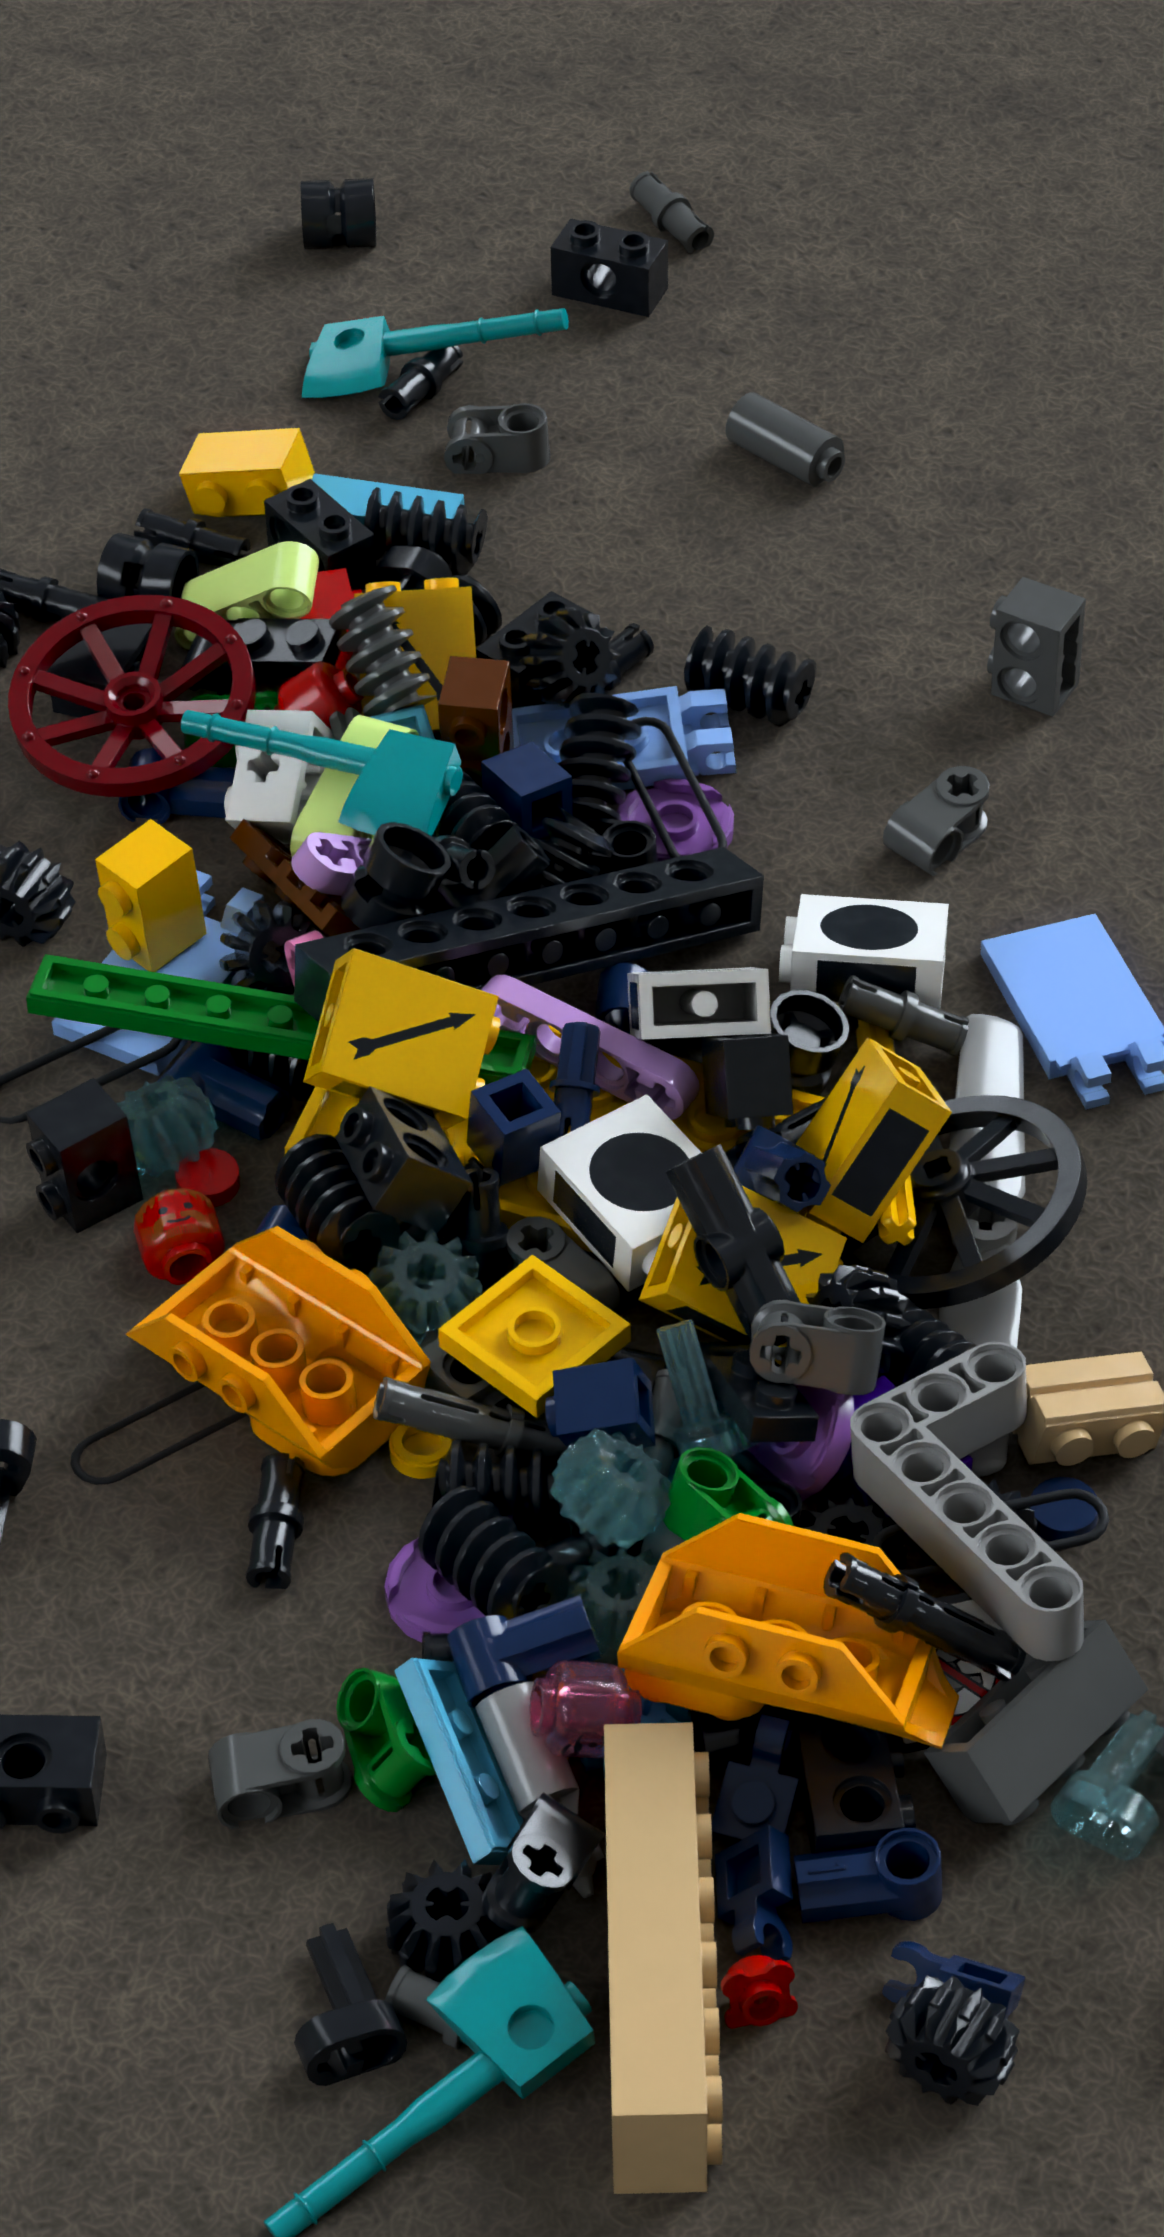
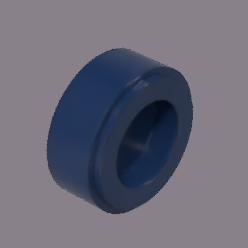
M1056 1477L1045 1480L1031 1494L1033 1496L1062 1489H1081L1091 1492L1096 1496L1095 1492L1087 1484L1069 1477ZM1065 1499L1029 1507V1509L1034 1510V1517L1037 1521L1036 1533L1047 1541L1091 1532L1096 1527L1098 1521V1513L1095 1508L1086 1501L1078 1499Z

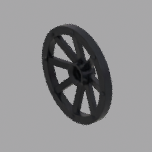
M1000 1095L967 1096L944 1101L952 1113L911 1172L917 1222L914 1227L915 1238L905 1246L898 1242L884 1272L888 1277L897 1280L898 1293L915 1302L921 1309H936L966 1303L987 1296L1017 1281L1048 1258L1062 1243L1082 1210L1087 1190V1170L1073 1133L1056 1114L1031 1101ZM984 1127L957 1151L943 1149L939 1135L957 1130ZM1015 1130L1031 1135L1049 1147L1043 1150L981 1160ZM1058 1170L1056 1187L1046 1208L985 1184V1182ZM978 1207H981L1030 1228L1014 1243L983 1261L967 1217ZM878 1222L864 1243L879 1234ZM932 1225H948L964 1268L939 1275L909 1276ZM842 1232L841 1235L847 1238L840 1257L843 1265L855 1264L876 1270L862 1263L851 1253L864 1243Z

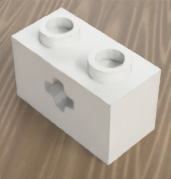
M247 710L246 723L269 728L277 726L282 731L334 739L332 731L313 711ZM236 745L237 764L233 784L228 788L224 800L225 821L236 829L241 821L246 819L283 844H290L295 823L325 767L316 766L283 755H268L265 751Z

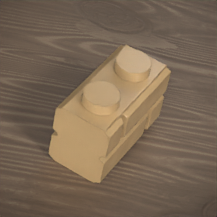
M1142 1351L1026 1365L1027 1417L1024 1423L1013 1431V1434H1018V1444L1029 1465L1057 1461L1063 1466H1071L1084 1461L1088 1457L1119 1454L1124 1458H1134L1146 1453L1150 1449L1156 1448L1164 1427V1392L1158 1381H1153V1372Z

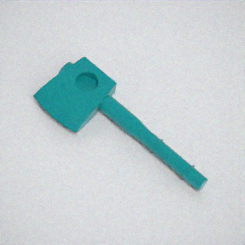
M565 308L546 311L536 309L532 313L490 319L480 317L476 321L437 324L390 331L384 316L324 324L317 342H312L310 345V360L303 381L302 398L342 396L382 387L385 385L388 376L390 356L439 350L477 342L485 344L491 340L533 334L542 336V333L567 330L569 326L568 314Z
M186 710L181 719L182 733L207 738L209 742H225L265 751L268 755H283L316 766L359 775L344 803L338 822L371 835H375L382 824L396 822L410 825L432 836L442 817L449 796L456 795L463 779V771L460 767L461 759L454 743L391 729L388 730L375 749L326 737L300 735L282 731L277 726L269 728L221 717L219 713L210 715Z
M523 1926L497 1938L466 1959L426 1999L439 2016L475 2054L416 2098L393 2122L368 2141L363 2139L362 2146L301 2193H294L292 2200L264 2220V2225L273 2237H295L312 2223L317 2225V2219L379 2171L386 2172L388 2164L416 2143L440 2130L500 2082L504 2081L516 2094L525 2099L595 2044L594 2031L585 2016L592 2012L590 2004L571 1981L563 1984Z

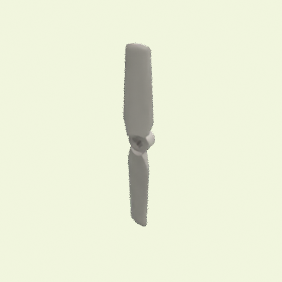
M986 1014L966 1016L969 1019L967 1025L969 1028L960 1049L955 1098L1000 1095L1024 1100V1051L1021 1029L1012 1022L997 1016ZM984 1127L951 1132L949 1149L957 1151ZM1015 1130L981 1160L1025 1153V1133ZM1025 1175L985 1182L987 1185L1019 1198H1023L1026 1192ZM978 1207L967 1217L983 1261L1016 1241L1018 1222ZM978 1222L991 1223V1230L979 1229ZM957 1254L950 1272L964 1268L959 1254ZM1020 1279L987 1296L966 1303L939 1308V1320L947 1324L949 1329L963 1335L965 1340L977 1346L987 1342H1002L1017 1348L1023 1293ZM1009 1434L969 1454L973 1458L972 1472L977 1477L988 1476L1000 1471L1004 1467L1007 1460Z

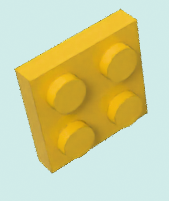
M532 1254L438 1328V1339L441 1349L538 1418L545 1412L546 1398L554 1396L553 1371L606 1362L631 1342V1324Z

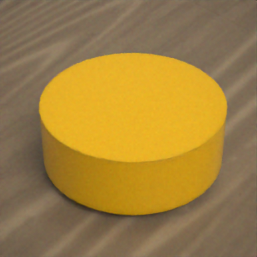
M400 1424L389 1438L390 1459L394 1467L406 1476L418 1479L436 1477L440 1459L445 1458L452 1441L455 1439Z

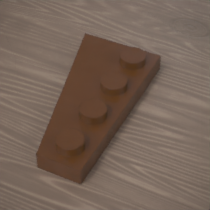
M246 819L241 821L229 838L247 855L242 863L266 882L270 884L274 882L277 885L274 892L283 900L291 903L294 908L304 912L313 921L312 926L325 936L330 937L361 929L346 916L341 907L340 895L321 893L316 889L308 887L298 878L291 865L292 857L289 848Z

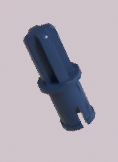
M587 1022L566 1023L562 1028L557 1077L549 1082V1090L554 1092V1103L561 1111L559 1137L567 1134L570 1126L571 1132L590 1122L593 1098L600 1095L601 1088L595 1084L601 1032L598 1026Z

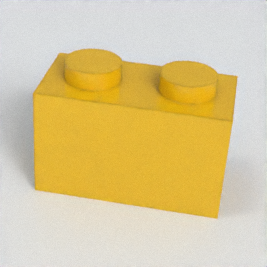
M300 428L199 433L179 472V476L194 514L224 517L265 515L264 500L308 479L312 480L315 471Z
M152 819L148 820L95 859L100 882L98 895L104 905L108 924L106 937L112 949L122 959H132L147 971L156 972L207 934L193 849Z

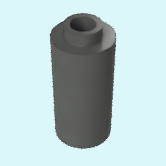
M755 392L747 393L741 397L728 416L726 436L730 442L813 487L818 486L823 481L831 482L835 480L843 470L845 454L841 438Z

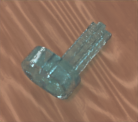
M684 1320L658 1328V1339L683 1422V1426L673 1431L679 1455L681 1456L688 1449L704 1447L720 1451L730 1457L759 1444L760 1442L748 1441L725 1409L718 1411L693 1320Z
M1143 1710L1139 1716L1131 1713L1129 1719L1121 1726L1089 1770H1078L1073 1773L1053 1798L1050 1806L1052 1816L1061 1829L1121 1860H1133L1138 1857L1159 1826L1158 1815L1152 1804L1144 1796L1131 1789V1786L1156 1754L1154 1748L1164 1735V1728L1156 1725L1157 1715L1147 1710Z

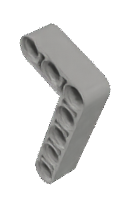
M987 1342L878 1396L854 1411L850 1418L853 1477L857 1484L1026 1653L1043 1661H1061L1072 1657L1080 1650L1084 1642L1083 1581L1077 1572L960 1460L1013 1432L1024 1423L1027 1417L1025 1356L1011 1344Z

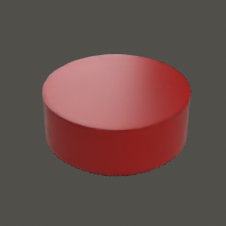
M202 1148L189 1152L176 1165V1189L186 1188L199 1191L211 1200L214 1207L223 1205L230 1201L240 1188L238 1163L232 1155L216 1148Z

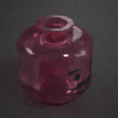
M567 1660L557 1661L548 1670L545 1678L537 1677L532 1686L529 1706L530 1728L533 1736L542 1737L546 1749L554 1755L560 1757L604 1759V1724L641 1723L642 1702L640 1692L629 1689L623 1670L615 1664Z

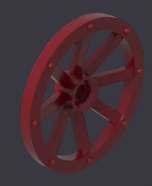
M123 596L101 601L77 610L41 634L25 652L15 669L8 693V710L17 743L24 756L31 765L51 781L65 788L94 796H141L173 788L193 779L215 765L234 746V744L220 741L209 742L207 738L201 737L188 748L181 750L161 726L162 722H181L186 710L210 715L219 713L221 717L245 722L247 710L254 709L256 681L251 657L241 636L232 625L212 610L197 603L171 596ZM152 624L139 671L124 673L101 632L126 625ZM173 626L191 631L213 644V646L159 684L157 680ZM84 641L107 680L108 685L103 691L48 673L47 671L67 650L77 643ZM226 661L230 665L232 670V688L229 699L172 701ZM36 691L100 711L38 729L35 728L32 718ZM113 730L91 765L75 761L51 747ZM146 739L163 759L140 766L115 768L132 740Z

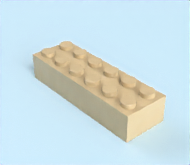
M693 1722L604 1724L614 2194L707 2192V2165H722L721 2124H723L722 2078L719 2076V2008H717L716 2000L717 1951L716 1941L714 1942L713 1924L715 1923L714 1878L711 1874L712 1826L708 1798L710 1797L709 1753L694 1752Z

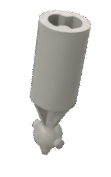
M518 1683L501 1689L480 1701L476 1705L475 1710L519 1815L526 1819L543 1792L578 1815L580 1788L566 1755L561 1754L563 1750L536 1683ZM599 1844L572 1885L583 1898L594 1895L593 1874L596 1870L597 1861L605 1858Z

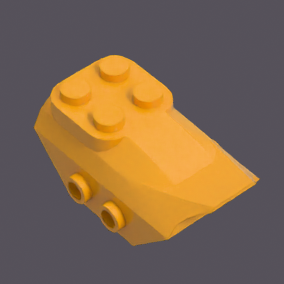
M279 1226L272 1227L234 1244L125 1334L171 1363L175 1370L186 1380L191 1382L198 1381L222 1397L225 1403L233 1410L249 1415L252 1430L262 1441L281 1453L289 1454V1458L292 1460L295 1456L300 1458L307 1470L321 1476H338L355 1469L388 1441L390 1435L400 1425L373 1418L374 1402L379 1385L383 1383V1378L390 1377L394 1380L424 1388L431 1361L376 1285L364 1273L356 1269L350 1270L325 1255L313 1242L306 1239L300 1240Z
M738 1513L662 1553L617 1652L618 1667L625 1669L624 1679L627 1685L643 1698L652 1702L668 1703L711 1714L719 1719L728 1721L749 1717L759 1712L766 1704L871 1728L942 1750L959 1700V1695L948 1682L941 1668L935 1647L902 1631L896 1633L885 1631L875 1624L874 1618L865 1612L837 1599H832L825 1594L824 1580L827 1571L835 1559L840 1561L842 1553H849L857 1559L868 1563L869 1566L892 1576L901 1574L880 1547L743 1513Z

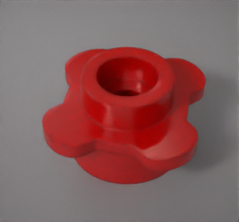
M764 1955L748 1956L733 1964L720 1984L723 1995L728 1997L729 2009L724 2014L727 2026L730 2029L746 2025L766 2026L774 2023L779 2018L795 2015L798 2010V2003L796 1998L790 1994L789 1986L795 1978L792 1966L786 1961L774 1960Z

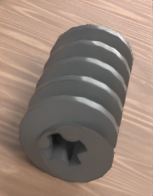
M394 585L372 590L343 603L341 609L331 616L329 620L330 627L333 630H349L339 639L337 643L339 650L342 652H358L345 665L347 671L350 674H367L354 687L355 693L358 696H375L362 709L364 716L367 717L421 704L425 705L437 697V695H418L417 690L430 680V676L428 673H410L409 667L419 660L422 655L420 651L401 650L400 646L414 634L412 629H393L392 623L405 613L403 607H385L383 601L397 591Z

